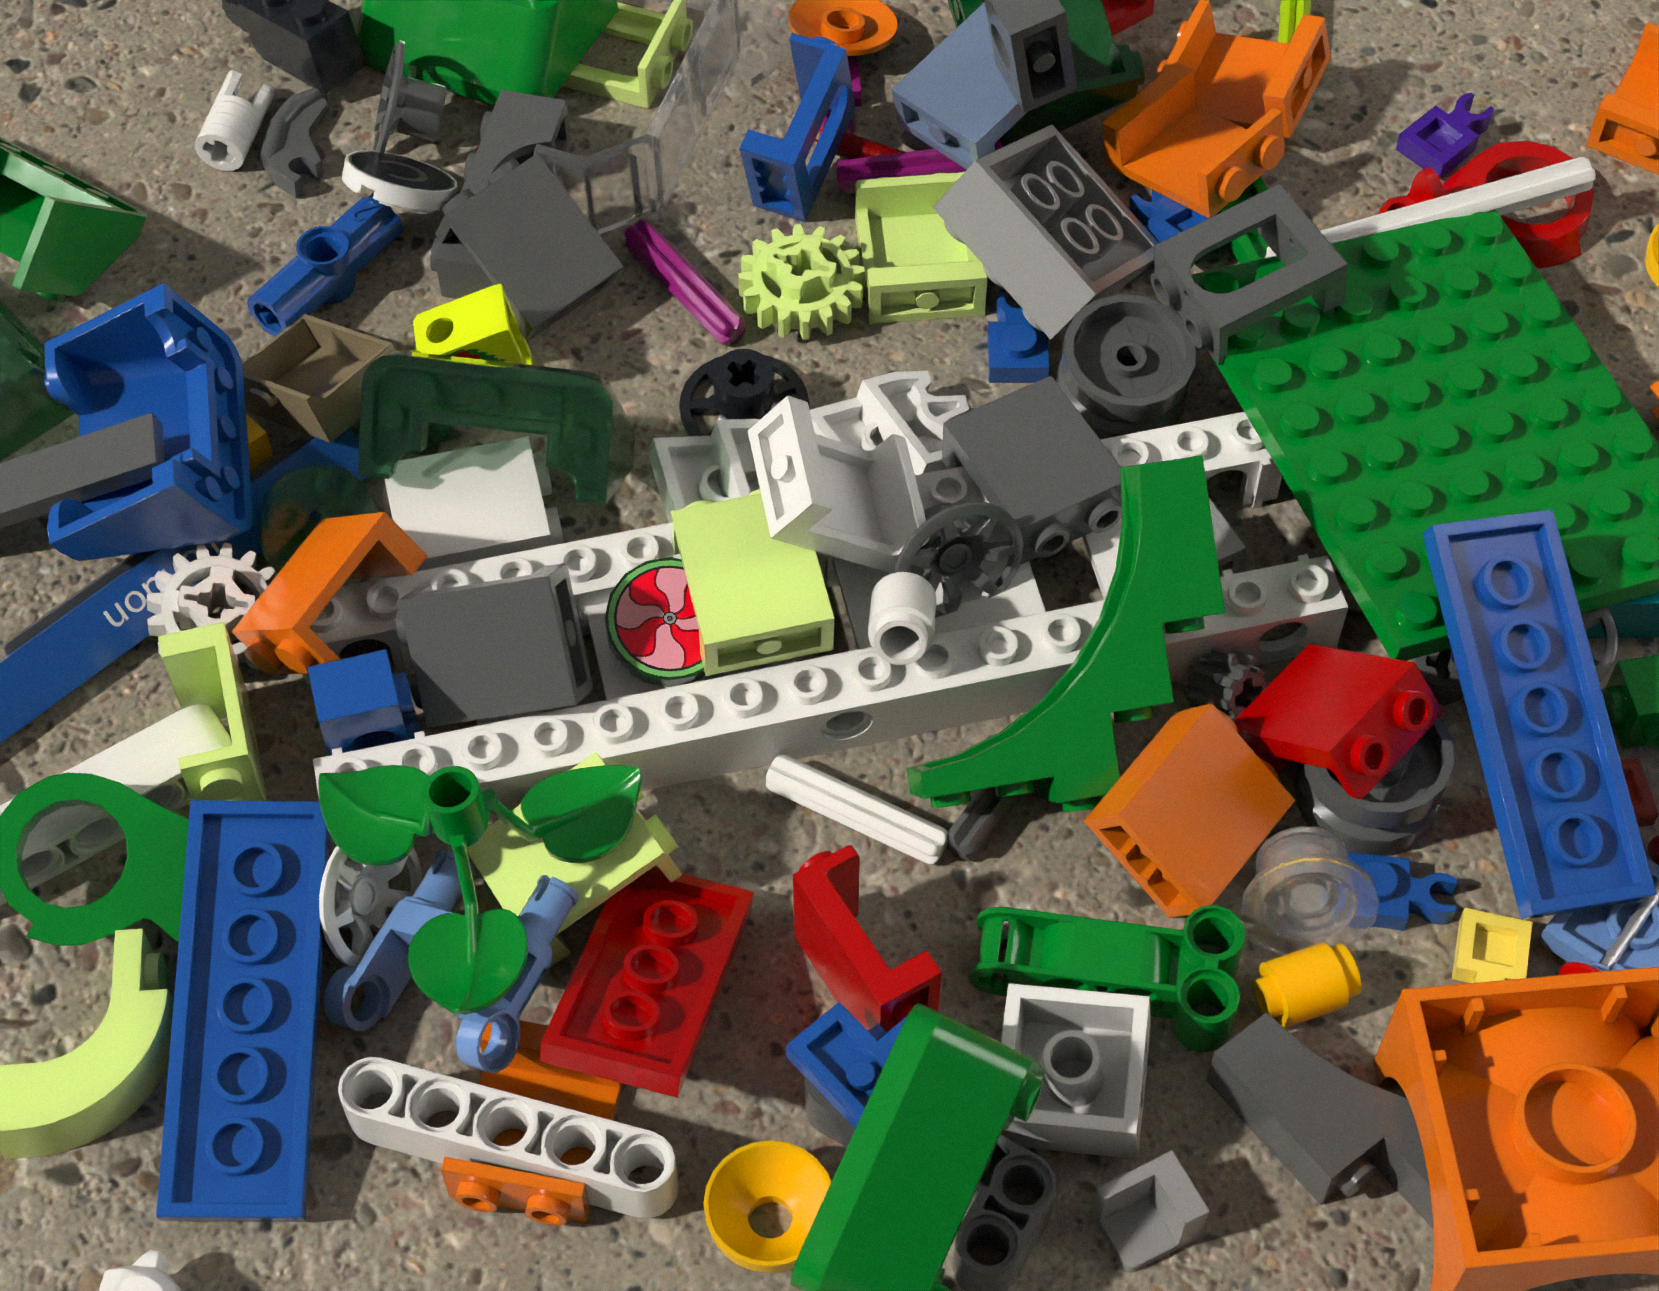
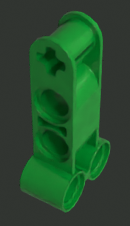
M1218 905L1198 908L1187 917L1183 930L1011 907L987 908L977 916L976 924L982 932L978 963L970 969L968 978L970 984L983 992L1007 997L1008 983L1150 996L1151 1016L1170 1018L1174 1035L1186 1048L1197 1052H1212L1222 1047L1230 1039L1240 1001L1239 987L1234 978L1243 949L1245 930L1239 917L1228 908ZM1005 921L1010 923L1009 931L1002 930ZM1003 941H1007L1005 961L999 962L1001 944ZM1202 942L1215 943L1222 947L1225 952L1210 954L1201 950L1197 944ZM997 973L1004 974L1003 981H997ZM1196 1003L1210 1004L1219 1010L1220 1014L1206 1017L1196 1013L1190 1006Z

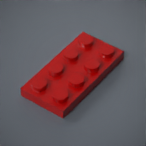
M653 867L607 899L541 1040L540 1062L678 1098L751 914L754 891L682 874V876L671 883L660 868Z

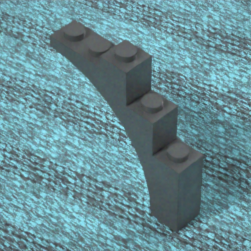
M1267 1012L1214 1052L1206 1081L1320 1205L1340 1190L1346 1197L1353 1195L1378 1170L1433 1228L1427 1167L1417 1124L1407 1098L1356 1079L1310 1051Z

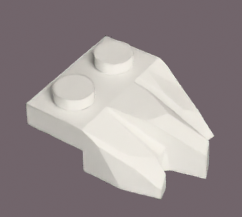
M928 370L896 371L862 380L856 398L811 409L810 414L815 434L867 451L875 449L891 434L905 437L914 474L919 475L947 469L942 462L943 424L968 412L969 407L966 395L934 396L928 394L927 392L932 383Z
M760 419L716 420L711 436L660 437L652 439L648 456L668 523L671 522L670 511L683 509L693 502L700 500L718 502L747 496L751 492L760 489L748 436V430Z

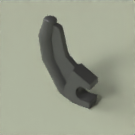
M311 88L291 96L269 118L259 153L262 165L275 185L295 198L303 193L302 176L298 175L299 173L309 174L316 180L323 176L322 160L310 139V133L328 110L327 94H323L317 88Z

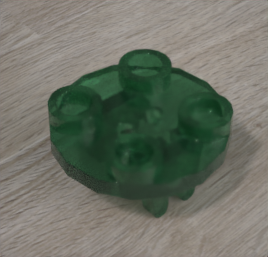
M307 465L287 472L269 489L259 509L257 536L264 558L278 574L322 519L377 513V508L373 496L359 478L353 476L350 471L342 467ZM312 511H315L317 518L312 522L310 514Z

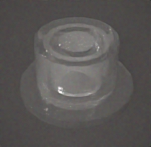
M1297 826L1273 835L1263 843L1256 853V875L1243 892L1240 912L1249 937L1264 949L1286 955L1321 942L1329 946L1341 943L1349 947L1362 939L1375 923L1379 898L1372 878L1357 864L1350 861L1345 842L1333 832L1319 827Z

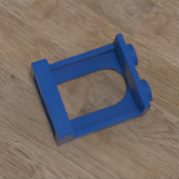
M792 33L789 41L801 102L785 138L782 140L748 129L739 149L753 206L806 222L856 108L846 49L839 47L835 42L824 37L808 38ZM828 109L832 110L831 114L827 120V123L822 131V134L806 167L805 160L818 134L822 122L827 114Z

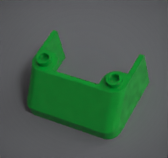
M362 0L357 38L365 62L372 68L386 72L393 48L399 40L405 42L403 72L406 77L446 86V91L495 105L501 90L553 98L619 10L617 0Z
M0 137V252L20 263L12 285L20 290L34 291L45 298L57 302H65L67 296H81L139 238L148 215L129 203Z
M917 1003L907 1016L804 1241L792 1271L790 1284L802 1291H952V1289L941 1284L945 1272L942 1265L1003 1128L1008 1129L1015 1117L1025 1122L1029 1119L1044 1085L1042 1078L1046 1070L1036 1060L940 1012Z

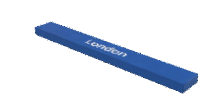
M350 427L331 443L312 437L251 481L253 523L250 530L227 541L204 545L208 549L210 556H219L223 544L230 543L234 559L241 560L250 550L255 552L257 557L373 473L378 467ZM197 545L151 552L0 660V743L149 636L147 619L156 614L147 610V594L161 593L156 587V573L162 571L174 575L173 556L177 553L185 557L189 562L197 560ZM204 579L199 580V581L193 583V584L190 585V586H191V587H194L195 585H197L198 583H200V582L203 581Z

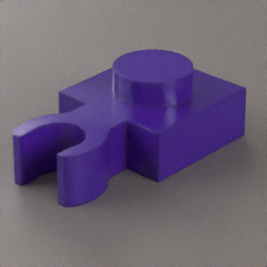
M1473 93L1462 95L1457 100L1454 111L1450 114L1435 105L1399 134L1396 150L1421 168H1432L1441 179L1475 151L1479 135L1489 128L1494 108L1490 106L1481 114L1470 113L1469 111L1474 99Z

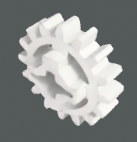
M230 543L223 544L219 556H210L204 544L197 545V560L189 562L185 557L177 553L173 556L175 574L171 575L167 572L158 571L155 575V583L161 593L147 594V610L156 614L147 619L149 635L161 636L179 632L181 630L176 622H179L180 628L193 629L224 622L232 643L238 639L232 633V630L256 602L255 597L258 599L275 578L274 568L270 566L257 572L255 570L256 553L251 550L241 560L234 559ZM204 579L203 581H201L200 583H198V584L195 585L194 587H191V586H190V585H192L193 583H195V582H197V581H199V580ZM235 580L245 585L254 595L244 594L235 584ZM221 605L226 607L221 613V618L214 619L208 616L212 614L214 606ZM241 641L232 645L238 664L245 661L256 671L259 669L246 657L245 650L247 647ZM158 642V652L161 655L160 645Z

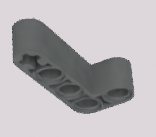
M805 1077V1111L810 1124L820 1133L848 1147L855 1128ZM1002 1135L998 1139L955 1238L953 1272L958 1285L964 1291H1007L1015 1282L1048 1225L1052 1212L1056 1179L1051 1166L1039 1155ZM1015 1186H1023L1035 1192L1039 1200L1030 1205H1018L1006 1198L1004 1192ZM978 1245H990L1001 1251L1005 1259L996 1265L985 1266L974 1261L968 1252Z

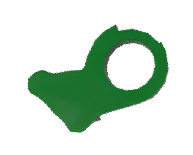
M67 772L48 776L18 792L0 815V888L8 904L33 923L26 937L55 946L85 945L113 935L115 930H124L142 919H148L155 922L167 934L179 942L189 818H185L162 807L120 782L88 773ZM85 805L104 810L117 820L125 835L127 859L121 878L108 894L88 905L64 908L45 903L32 892L23 873L22 853L28 834L43 817L62 807Z

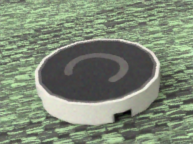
M372 150L353 151L346 154L342 171V181L357 194L361 192L362 185L375 190L373 199L378 200L383 205L407 211L433 213V211H440V207H443L450 201L452 195L456 194L457 181L449 173L431 164L388 152L380 154Z

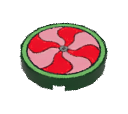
M674 557L649 560L625 573L611 591L605 613L608 645L616 659H619L622 665L630 670L632 675L643 682L672 687L693 683L704 677L705 671L700 655L699 627L682 560Z

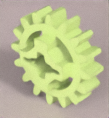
M795 224L793 235L786 237L777 228L771 230L772 242L770 244L756 239L752 242L753 255H742L741 273L738 274L739 296L743 297L744 311L746 314L757 313L758 327L761 329L770 326L772 323L778 324L779 337L785 338L792 328L799 329L803 340H809L811 328L819 327L828 336L833 334V320L836 319L841 323L849 324L852 317V308L862 307L863 290L865 289V267L859 266L860 253L857 249L845 251V237L843 235L836 236L830 241L825 239V227L819 226L812 235H806L801 224Z

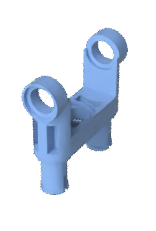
M440 849L437 852L433 864L413 896H405L402 900L396 902L357 966H344L331 977L325 989L323 1000L324 1012L330 1022L357 1032L366 1031L373 1027L381 1017L386 1019L412 977L408 966V949L413 936L430 919L440 914L453 913L451 910L462 894L453 851L448 853L445 849ZM470 863L472 877L474 878L476 868ZM541 875L537 881V886L518 916L524 926L528 939V956L526 965L516 984L505 996L491 1006L475 1013L459 1014L458 1018L462 1022L457 1032L456 1049L457 1055L463 1064L484 1072L498 1073L505 1069L514 1059L521 1036L518 1019L552 963L553 949L550 946L552 940L571 908L579 900L577 892L562 880L553 876L550 879L547 875ZM364 983L365 995L363 1003L357 1013L352 1015V996L358 986ZM491 1022L490 1040L484 1052L480 1054L481 1037L486 1026Z

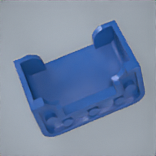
M162 283L45 342L46 372L44 373V383L46 389L55 401L65 404L79 415V437L153 413L163 426L165 462L152 468V479L83 502L67 498L55 503L50 508L47 524V533L51 546L71 559L86 561L227 541L250 530L253 523L243 367L237 348L221 328L169 286Z

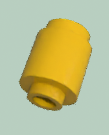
M1321 942L1261 963L1259 966V979L1253 981L1252 989L1261 1014L1264 1015L1267 1012L1281 1026L1289 1028L1346 1008L1350 998L1361 994L1362 985L1357 965L1347 947L1341 943L1329 946Z

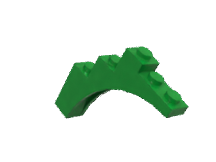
M1203 455L1120 467L1122 525L1116 568L1099 619L1075 661L1037 704L1001 732L955 755L906 768L911 795L923 799L930 798L932 808L951 807L971 802L970 791L994 787L997 797L1030 793L1035 791L1034 780H1038L1040 798L1062 803L1064 812L1090 810L1097 806L1102 800L1101 796L1106 795L1120 778L1110 713H1113L1114 722L1116 723L1144 720L1154 717L1152 706L1174 702L1162 623L1165 625L1166 634L1189 632L1205 628L1204 616L1225 613Z

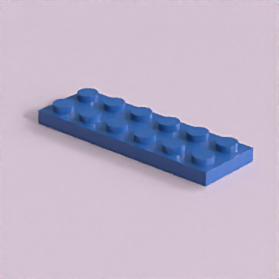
M1553 509L1430 526L1422 533L1521 920L1640 901L1656 895Z
M190 800L156 1217L161 1221L306 1222L324 933L319 913V894L322 877L329 860L331 837L324 822L319 801Z

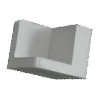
M1173 1150L1101 1185L1096 1191L1092 1209V1216L1122 1267L1129 1273L1135 1272L1200 1239L1210 1213Z

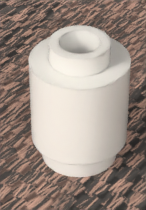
M896 572L883 577L872 591L868 638L877 654L891 664H911L920 659L933 643L936 593L926 579L910 572Z

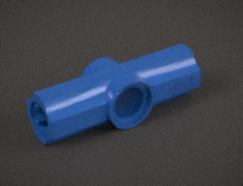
M372 193L369 197H362L331 226H319L304 232L297 240V256L247 299L249 312L259 322L262 329L275 337L303 314L311 315L322 304H334L348 298L355 288L354 275L403 232L401 218L392 208L373 199L374 193Z

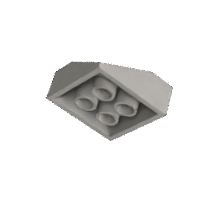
M1053 125L1047 126L975 160L933 206V209L944 220L945 228L949 234L957 241L965 244L983 264L984 271L989 279L996 285L1005 288L1022 307L1026 320L1034 328L1043 331L1050 340L1068 329L1077 312L1096 299L1114 295L1155 263L1154 245L1159 242Z

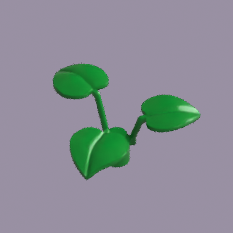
M403 765L377 766L348 773H320L318 792L321 813L328 832L338 848L355 862L371 866L391 865L400 862L411 852L415 844L416 835L428 837L432 834L433 830L442 842L451 845L462 890L465 915L458 913L440 914L423 924L415 933L409 945L408 966L415 984L422 993L453 1014L467 1015L483 1010L505 996L521 976L528 956L526 932L515 913L506 909H494L478 913V901L467 847L478 842L483 836L489 824V812L493 813L528 841H535L543 837L545 848L553 858L568 863H586L609 855L625 840L633 823L642 775L640 768L636 766L602 765L573 769L549 776L534 785L522 799L521 811L527 823L497 800L494 790L487 789L482 792L475 774L469 769L460 766L444 767L435 771L430 776L417 768Z

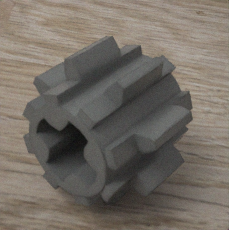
M1212 648L1210 654L1200 655V661L1194 666H1189L1186 672L1189 675L1187 685L1183 686V692L1186 699L1191 701L1189 705L1192 708L1212 703L1218 710L1227 714L1234 721L1270 683L1267 682V678L1263 677L1265 672L1255 667L1257 662L1255 656L1234 649L1231 652H1227L1218 648Z

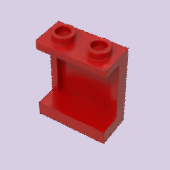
M1309 644L1234 722L1242 739L1259 758L1268 762L1278 774L1291 761L1326 768L1336 775L1349 797L1363 799L1441 717L1442 708L1415 662Z
M847 845L834 853L832 851L820 852L809 858L800 867L799 871L793 874L794 938L837 1003L840 1002L867 1030L879 1024L887 1033L906 1018L917 1003L939 1012L942 972L926 950L890 970L855 919L859 914L860 856L853 845Z

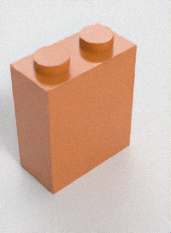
M1210 703L1175 712L1086 817L1084 822L1167 917L1190 915L1198 908L1212 905L1294 803L1295 799L1279 782L1280 778L1277 771L1268 762L1259 758L1238 734L1235 722L1227 714L1218 710Z

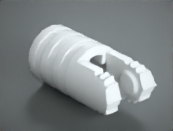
M233 69L228 72L195 141V150L198 156L206 164L222 171H234L241 167L275 95L274 88L263 84L262 88L257 90L252 103L238 97L237 94L242 85V73Z

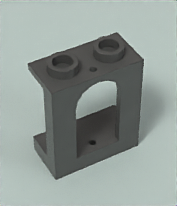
M1281 184L1265 190L1154 245L1155 273L1151 274V284L1157 298L1164 306L1169 307L1172 305L1183 319L1185 331L1191 342L1197 348L1205 347L1218 365L1223 364L1225 355H1227L1229 336L1309 296L1323 313L1345 302L1348 264ZM1257 228L1258 234L1285 265L1229 293H1212L1204 290L1194 282L1191 276V269L1199 258Z

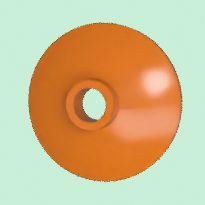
M797 0L791 6L788 17V24L792 33L808 38L819 36L830 39L839 47L845 48L847 56L871 54L886 48L895 39L898 27L894 12L880 0Z

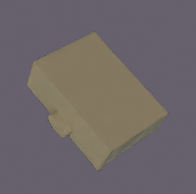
M307 314L300 316L242 363L246 411L329 443L333 442L410 377L393 343Z

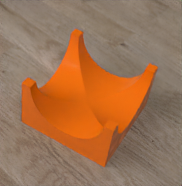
M1659 966L1402 989L1375 1056L1374 1065L1379 1086L1400 1085L1411 1106L1423 1147L1431 1193L1434 1229V1263L1430 1291H1525L1555 1282L1598 1275H1659Z

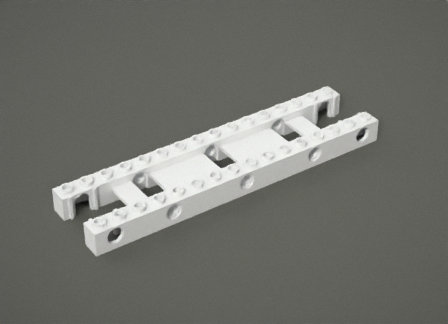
M1245 412L1100 439L1120 467L1203 455L1206 481L1223 471L1239 470L1243 472L1239 491V499L1242 506L1251 504L1253 509L1262 507L1263 501L1277 499L1282 475ZM963 466L915 475L923 510L940 504L954 506L967 502L989 503ZM970 516L965 519L973 526L982 516ZM1122 518L1107 531L1101 533L1091 532L1082 537L1104 600L1046 612L1028 561L1019 566L1018 572L1010 585L1000 594L988 598V593L980 590L968 579L961 582L962 599L958 610L947 614L943 607V588L940 582L935 592L936 610L945 615L935 618L934 640L929 650L917 661L906 665L891 664L883 660L872 647L868 638L872 591L883 577L895 573V569L888 573L816 552L827 588L840 586L858 650L798 662L796 658L709 676L705 675L696 682L672 687L643 682L632 675L630 670L623 666L610 650L605 629V613L610 593L625 573L645 561L668 557L681 559L680 554L675 555L671 522L417 571L413 575L386 577L341 586L309 628L339 658L341 650L353 642L366 639L382 641L390 647L396 673L405 671L406 676H410L414 669L409 647L404 646L400 641L396 627V614L400 608L399 599L419 587L431 586L433 590L501 580L531 575L543 566L567 563L583 636L590 634L592 636L606 700L544 713L540 710L477 720L478 726L425 736L424 731L414 733V739L343 753L342 747L332 749V755L313 759L317 790L320 773H348L377 766L403 765L417 768L430 776L441 768L460 766L469 769L475 774L482 792L487 789L494 790L497 800L512 811L521 804L527 792L538 782L557 773L569 771L595 752L598 753L606 765L622 764L639 767L642 775L640 790L645 791L771 765L778 755H787L794 759H801L1025 713L1046 695L1072 665L1099 619L1116 568ZM997 521L990 537L984 541L989 543L1010 541L1007 528ZM1308 554L1299 555L1296 562L1233 574L1232 569L1222 571L1220 579L1225 613L1204 616V629L1166 634L1165 625L1162 623L1171 682L1188 679L1189 675L1186 672L1189 666H1194L1199 662L1200 655L1210 654L1212 648H1218L1227 652H1231L1234 649L1255 656L1257 658L1256 665L1297 657L1309 644L1337 649L1348 611V604L1328 555L1309 559ZM1009 557L999 562L982 560L979 567L995 583L1006 568ZM911 565L909 570L910 573L923 577L925 571L923 568ZM1289 622L1302 623L1294 633L1282 639L1274 641L1259 640L1265 632L1275 626ZM303 674L307 689L312 690L309 674ZM489 812V822L499 820L498 817ZM330 837V844L332 850H334L337 845L332 837Z

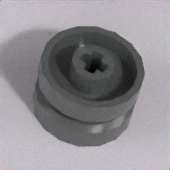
M1120 293L1094 300L1075 314L1065 332L1062 358L1059 362L1056 383L1099 439L1173 426L1177 424L1184 411L1188 388L1192 382L1196 367V346L1191 342L1185 331L1183 319L1170 306L1166 307L1161 302L1143 295Z
M1440 717L1363 799L1349 797L1331 770L1300 763L1295 778L1296 805L1308 828L1329 846L1341 851L1390 856L1411 849L1429 832L1455 765L1453 738Z

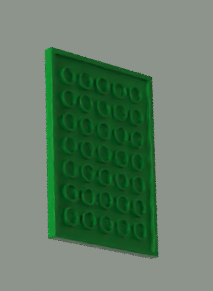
M1496 209L1487 212H1476L1468 216L1433 220L1330 243L1348 264L1345 302L1323 313L1309 296L1229 336L1227 355H1225L1223 364L1218 365L1214 360L1390 658L1407 661L1451 649L1422 533L1434 524L1553 509L1581 613L1659 592V443ZM1276 255L1191 274L1194 282L1204 290L1212 293H1229L1285 265Z

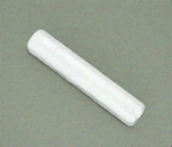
M778 755L768 769L766 787L770 791L927 864H936L946 849L948 831L945 828L787 755Z

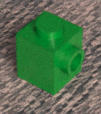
M1659 655L1619 660L1606 687L1602 689L1610 724L1615 727L1623 749L1645 745L1651 749H1659Z

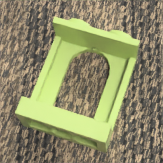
M673 0L666 14L617 2L619 11L602 33L649 45L638 66V76H627L578 64L562 86L649 109L659 88L665 89L668 86L672 76L673 61L678 51H685L689 46L693 32V21L687 18L686 0Z

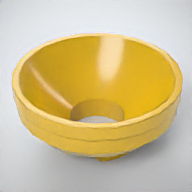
M759 1141L737 1148L726 1156L713 1170L706 1185L703 1203L705 1222L711 1238L723 1255L735 1264L751 1271L775 1273L793 1269L832 1182L828 1172L817 1158L805 1149L788 1142ZM765 1203L782 1205L789 1211L792 1217L789 1229L783 1235L776 1238H764L756 1234L749 1225V1218L758 1206Z

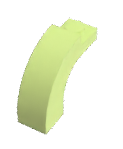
M143 928L115 930L112 989L109 1007L102 1023L87 1041L75 1050L56 1059L36 1063L0 1065V1152L5 1159L53 1155L94 1141L122 1124L135 1113L162 1080L169 1066L174 1001L168 989H166V964L162 953H154Z

